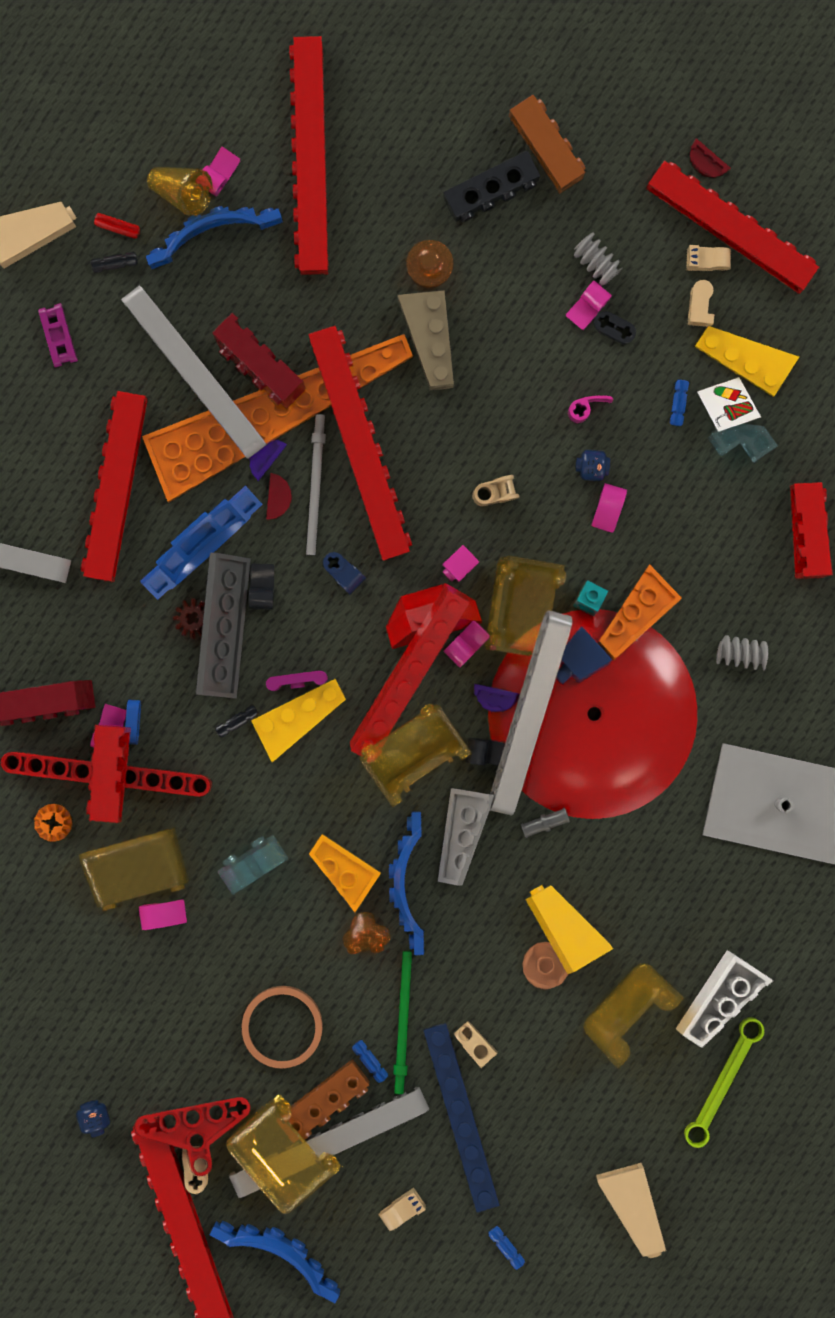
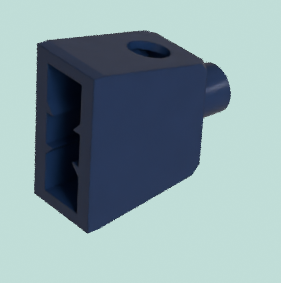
M580 627L565 646L560 662L562 666L558 669L556 679L559 683L563 684L572 676L576 682L581 683L608 666L612 658L583 627Z

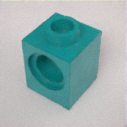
M587 580L573 606L595 616L608 591Z

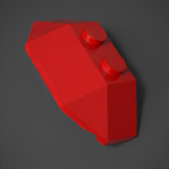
M447 583L400 597L386 625L392 649L410 644ZM467 596L470 603L452 632L467 628L472 621H476L478 624L482 623L476 601Z

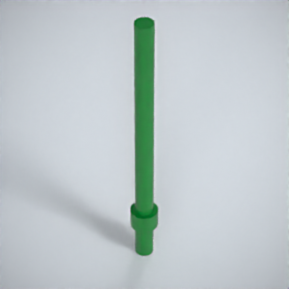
M403 951L397 1056L396 1064L393 1067L395 1094H404V1081L408 1070V1065L405 1064L412 951Z

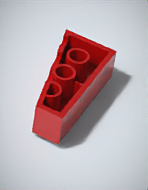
M822 482L793 484L790 486L795 579L832 575L827 530L828 514L825 511L824 503L827 500L826 488H823Z
M95 725L94 753L91 760L93 770L89 781L91 800H88L86 813L90 815L89 820L112 823L122 822L131 727Z

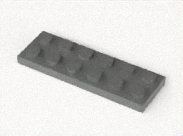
M210 553L196 695L237 698L251 558Z

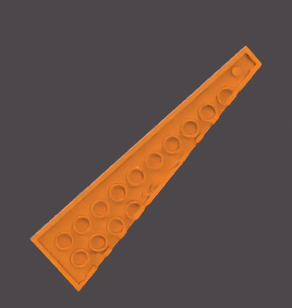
M405 334L351 354L353 366L349 368L352 376L357 375L360 387L362 388L411 359L413 355ZM319 367L298 375L304 382L306 390L287 409L281 404L279 406L275 405L268 397L270 394L264 389L233 401L266 444L331 406ZM209 410L142 436L168 503L246 457Z

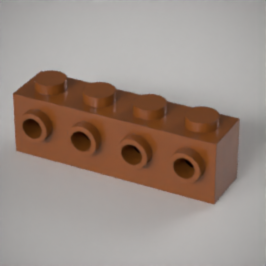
M531 95L510 109L509 118L561 194L584 178V170L586 168L579 157L575 158L571 152L573 148L567 138L563 139L558 131L560 129L553 118L549 119L545 113L547 109L542 100H537L534 95Z
M352 1059L281 1113L276 1121L293 1143L298 1139L302 1142L312 1134L310 1130L315 1126L322 1127L331 1119L330 1115L336 1110L340 1113L350 1105L348 1101L354 1096L357 1099L363 1096L369 1090L367 1087L370 1081Z

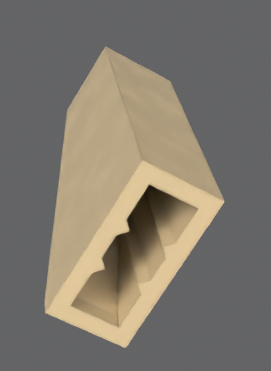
M57 202L0 216V265L6 268L75 228L76 225L73 220L77 218L70 206L65 208L62 202Z
M642 1163L596 1175L599 1186L642 1256L654 1258L660 1256L661 1252L666 1251Z

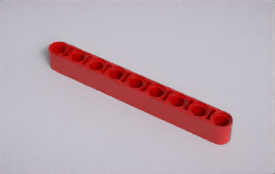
M8 752L1 759V767L8 773L89 783L93 770L91 761L24 752ZM11 756H15L19 760L18 767L15 769L9 766L8 761ZM34 759H39L42 762V769L39 772L34 771L32 768ZM59 761L63 762L66 766V770L62 775L58 774L55 770V765ZM82 764L89 768V774L85 778L81 777L78 773V769ZM127 765V771H133L136 774V780L134 783L126 781L125 788L190 796H204L212 788L210 778L205 775ZM151 773L159 776L160 781L157 786H151L148 782V777ZM174 776H179L183 780V786L180 789H175L171 784ZM197 779H203L206 782L207 787L204 792H199L195 789Z

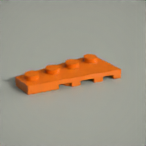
M649 564L598 644L614 661L682 598Z

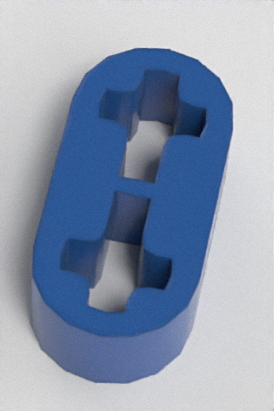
M128 700L125 727H131L130 745H138L141 700Z

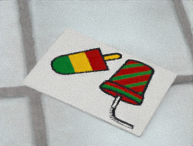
M739 377L698 391L718 432L761 417Z

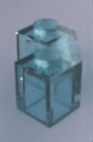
M740 424L719 432L717 430L708 437L721 457L741 444L753 463L778 446L766 428L759 425Z
M274 835L266 840L263 836L251 843L253 848L238 858L234 854L223 861L225 866L217 872L232 895L289 859Z

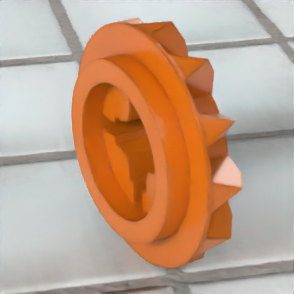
M49 804L42 807L34 818V829L41 838L47 841L62 840L69 834L72 827V818L69 811L58 804ZM55 813V821L62 824V826H54L50 833V825L46 824L47 822H43V820L52 819Z

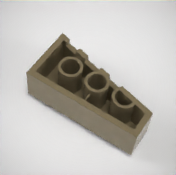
M445 291L398 295V302L429 389L453 388L454 381Z

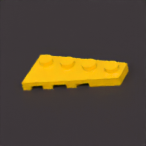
M710 326L706 328L695 345L696 348L772 397L775 396L799 359V356Z
M336 679L251 720L271 762H274L346 700Z

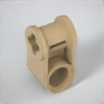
M514 475L500 477L493 481L479 484L473 492L474 502L479 506H488L518 499L519 494H516L512 481ZM481 489L487 490L490 494L489 500L483 501L479 499L478 491Z
M183 1149L182 1162L185 1188L192 1194H198L208 1184V1174L197 1176L198 1180H202L198 1187H196L195 1183H191V1180L196 1175L190 1171L187 1151ZM203 1158L197 1159L194 1163L195 1170L197 1172H204L207 1168V1162Z

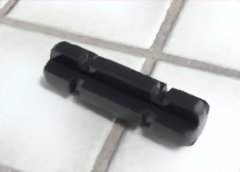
M135 252L125 253L126 255L106 256L102 260L100 258L92 259V270L97 273L102 272L103 269L113 270L124 268L125 265L134 266L138 264L137 255Z
M250 706L245 709V712L241 711L226 720V723L217 725L215 730L219 737H224L229 734V731L233 732L248 723V720L257 718L259 712L255 706Z

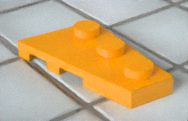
M323 834L309 853L352 910L356 912L381 872Z

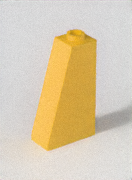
M541 885L530 891L532 896L525 900L567 974L579 970L613 949L611 944L552 886L544 888Z

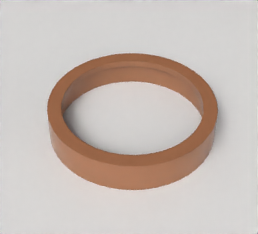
M276 986L259 993L248 1005L242 1020V1036L247 1049L258 1061L274 1068H290L306 1061L318 1047L323 1029L322 1016L314 1000L305 992L290 986ZM278 994L291 995L303 1001L311 1010L315 1020V1035L310 1047L299 1057L287 1061H276L262 1055L253 1045L249 1035V1020L255 1007L264 999Z

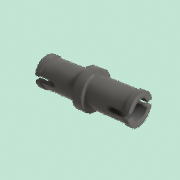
M563 808L546 816L542 814L538 819L522 823L521 827L525 837L528 838L543 831H546V833L550 832L551 828L569 823L570 820L566 809Z

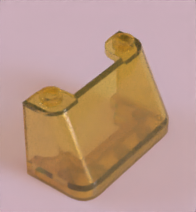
M514 556L499 558L486 631L490 635V638L485 642L486 650L532 657L544 615L548 610L552 611L555 589H558L560 585L565 583V565Z
M429 704L425 706L416 717L375 745H368L361 751V763L392 807L403 801L400 797L403 790L406 793L410 791L408 786L446 760L451 763L453 761L451 757L459 756L463 760L471 754V751L439 705Z
M175 827L78 854L97 908L102 907L103 911L117 907V902L170 888L171 892L184 889V884L189 882Z
M646 963L638 964L587 1017L584 1022V1031L603 1054L619 1069L630 1054L629 1046L621 1038L653 1003L662 1010L668 1011L677 1007L684 997L652 966Z
M279 1094L237 1128L228 1139L227 1148L276 1208L284 1214H289L336 1174L341 1165L332 1154L324 1152L318 1156L289 1123L288 1120L292 1115L291 1106Z

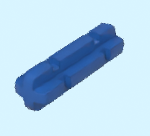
M677 380L675 384L676 392L674 393L672 405L673 414L670 418V424L673 426L683 425L684 416L682 415L685 413L686 392L689 387V382L685 380Z
M362 1040L356 1042L352 1046V1050L356 1055L360 1056L359 1059L368 1071L374 1074L375 1080L378 1083L383 1082L388 1077V1073L384 1068L381 1069V1064L372 1052L366 1049L367 1046Z
M498 1226L494 1227L489 1231V1237L493 1242H496V1246L506 1259H510V1264L513 1268L519 1269L525 1263L524 1258L520 1253L517 1254V1249L506 1236H503L502 1230Z

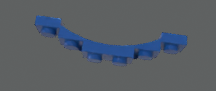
M215 207L210 210L209 214L203 216L196 214L189 217L188 221L184 222L185 227L181 231L173 232L169 235V238L165 239L167 249L162 247L150 251V255H147L146 259L150 268L154 269L173 262L171 256L184 243L208 229L226 224L250 223L258 224L260 229L263 230L282 223V217L279 209L274 210L273 208L265 209L260 212V215L256 216L253 208L243 207L236 211H229L228 207Z
M244 486L229 501L224 499L209 514L204 512L171 542L172 547L156 561L157 566L140 582L158 600L169 589H173L210 556V553H214L263 504Z
M411 811L412 817H407V831H412V835H403V840H398V855L400 856L398 859L393 860L394 864H389V878H394V888H389L390 902H394V908L400 909V926L404 925V931H414V935H409V949H414V955H424L423 929L413 919L405 895L407 862L413 847L421 837V811Z
M217 1221L215 1222L210 1232L212 1237L222 1241L229 1247L250 1246L282 1257L304 1275L315 1294L336 1303L340 1295V1289L337 1288L338 1284L329 1278L321 1279L324 1269L321 1268V1263L315 1259H305L308 1250L303 1242L295 1238L292 1241L285 1238L284 1232L275 1227H272V1229L266 1227L263 1235L258 1234L259 1230L250 1224L246 1226L241 1224L238 1231L235 1232L231 1224L222 1221L221 1224Z

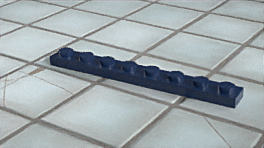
M443 1023L423 1029L476 1212L499 1206L498 1198L447 1024Z

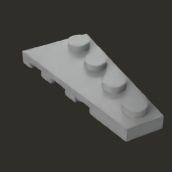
M451 788L438 882L463 885L495 795Z

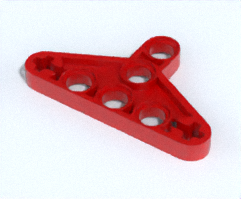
M237 1097L144 1115L136 1120L134 1129L140 1137L185 1149L187 1151L190 1171L196 1176H205L212 1168L209 1145L244 1119L250 1112V1104L245 1098ZM237 1101L240 1102V1105H245L241 1115L238 1114V1111L229 1112L231 1118H226L227 1109L224 1103H228V1108L235 1107ZM212 1106H219L222 1109V1116L217 1120L210 1117L209 1111ZM190 1110L196 1111L199 1115V1120L196 1124H190L186 1120V1115ZM166 1115H172L176 1120L175 1126L171 1129L163 1126V1118ZM158 1116L160 1132H156L157 1127L149 1128L148 1133L139 1129V1125L143 1124L144 1119H146L147 1123L156 1122L154 1117ZM194 1134H199L203 1138V1144L199 1148H194L190 1144V1139ZM199 1158H203L207 1162V1168L204 1172H197L194 1168V1163Z

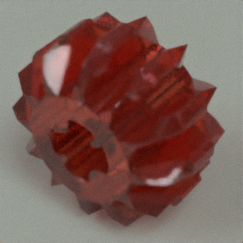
M192 599L191 606H189L188 602L184 600L182 604L185 609L183 610L179 607L175 609L181 613V616H173V620L181 621L175 628L179 630L185 627L182 631V636H186L190 630V637L192 639H195L196 631L202 637L201 628H203L204 610L202 611L205 606V602L201 601L197 606L196 599ZM197 613L199 615L196 616V618H199L198 623L193 622L190 625L188 623L190 619H187L188 615Z

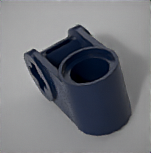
M331 552L325 556L323 560L324 568L348 594L351 595L366 579L354 565L350 564L339 553ZM330 557L332 559L336 557L340 559L338 561L340 565L338 569L335 567L330 569L328 567L330 564L328 559Z

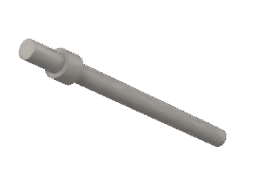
M316 414L315 432L312 433L311 443H314L306 555L316 554L323 444L326 443V434H324L325 415Z

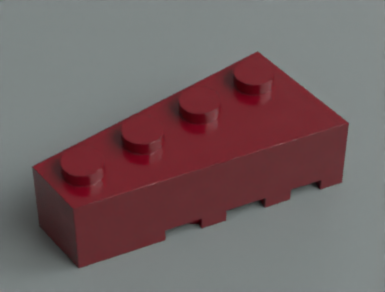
M231 313L212 332L220 349L218 351L219 354L226 361L231 359L236 364L235 368L243 376L248 374L253 379L251 382L260 391L266 390L270 394L268 396L275 405L279 406L281 404L287 409L306 390L304 382L281 359L276 362L274 360L276 356L265 344L259 346V341L254 336V333L248 327L243 330L237 321L238 318Z
M92 680L70 681L1 692L0 726L13 725L16 719H21L22 723L36 721V716H43V720L58 718L57 713L65 712V716L79 715V710L96 708Z

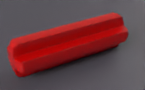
M97 213L95 216L94 224L97 227L137 239L139 236L140 228L138 225L101 213Z

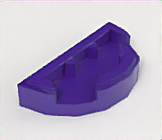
M273 440L250 457L251 472L258 482L285 449L286 443L280 440Z
M474 684V694L477 696L479 703L484 709L491 712H503L512 708L520 696V693Z

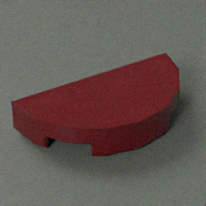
M697 138L694 140L690 149V160L698 173L705 177L715 178L723 176L731 170L725 162Z
M270 473L266 520L277 519L284 515L290 508L292 493L287 481L273 473Z

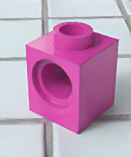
M462 545L443 563L442 566L445 568L443 573L451 582L456 579L459 583L467 573L479 564V561Z

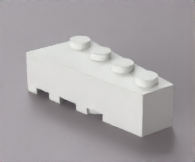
M727 950L676 1027V1030L702 1048L724 1027L728 1020L735 1017L746 1003L752 1001L758 995V992L763 987L768 986L773 980Z

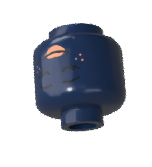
M584 450L581 458H576L575 471L580 472L582 480L602 481L605 476H609L610 457H606L604 451Z
M92 1100L80 1105V1109L76 1113L80 1131L84 1134H90L91 1137L104 1134V1129L110 1125L106 1105L99 1103L98 1100Z

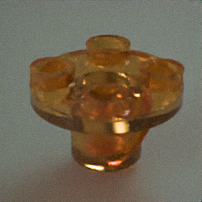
M421 241L410 250L407 257V271L414 282L423 287H436L443 284L450 277L453 270L452 254L439 241Z
M369 912L355 915L351 923V930L347 931L343 936V944L349 954H357L360 951L369 950L373 953L382 952L384 945L390 941V931L386 927L377 924L375 916Z

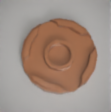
M550 942L537 943L530 947L524 955L522 963L524 975L537 988H554L562 984L568 976Z

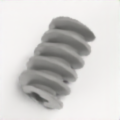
M592 232L574 248V250L577 249L574 256L575 258L583 256L580 263L582 265L589 263L587 271L595 270L593 278L602 277L599 284L603 286L623 268L617 269L619 260L610 262L613 254L604 255L607 247L599 249L598 246L601 240L598 239L593 242L594 232Z
M725 635L719 643L716 663L719 664L722 658H725L726 665H729L731 660H734L735 667H738L740 662L743 661L744 668H748L750 662H752L754 670H757L759 664H762L764 671L768 660L767 642L762 641L758 645L757 640H752L749 645L747 638H743L740 643L738 637H734L730 641V637Z

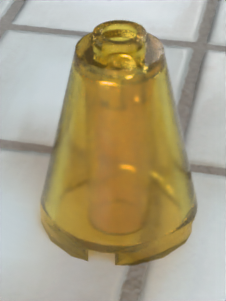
M155 167L147 176L148 187L185 215H200L210 203L211 197L208 194L209 189L213 190V183L208 172L202 169Z

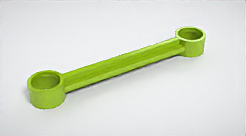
M748 1017L740 1023V1037L695 1122L688 1124L685 1128V1139L692 1147H703L709 1141L708 1127L752 1043L762 1039L764 1026L758 1019ZM749 1022H756L759 1025V1034L755 1038H747L743 1033L744 1026ZM693 1127H702L704 1129V1139L699 1143H693L688 1137V1133Z

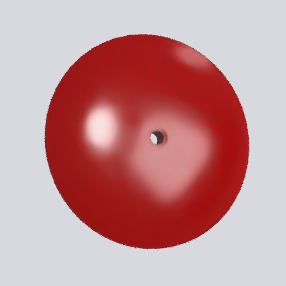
M599 609L595 616L581 610L563 613L572 617V626L567 643L580 627H583L598 643L618 612ZM542 623L525 633L509 650L494 677L493 688L521 693ZM650 627L614 661L612 659L608 666L581 683L576 682L572 676L563 684L555 679L521 790L523 793L552 811L556 812L565 808L568 816L601 819L626 814L646 805L659 796L675 780L688 759L695 739L697 701L693 682L687 667L677 651L660 633ZM518 701L512 708L503 712H491L488 710L491 740L506 743ZM592 707L597 708L600 712L599 718L595 721L590 720L587 715L588 710Z

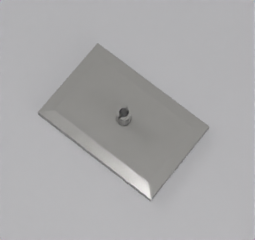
M722 743L702 835L835 864V768ZM785 801L786 807L782 809L781 805Z

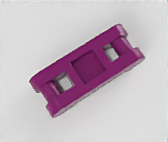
M56 304L54 308L47 310L46 308L38 309L54 367L62 366V363L68 361L71 363L77 362V355L62 304ZM57 316L58 322L50 324L49 318ZM65 346L67 352L59 354L57 348Z
M323 671L274 676L267 679L266 687L271 691H277L281 685L290 684L291 689L305 687L304 682L314 681L318 685H323L327 682L328 676Z

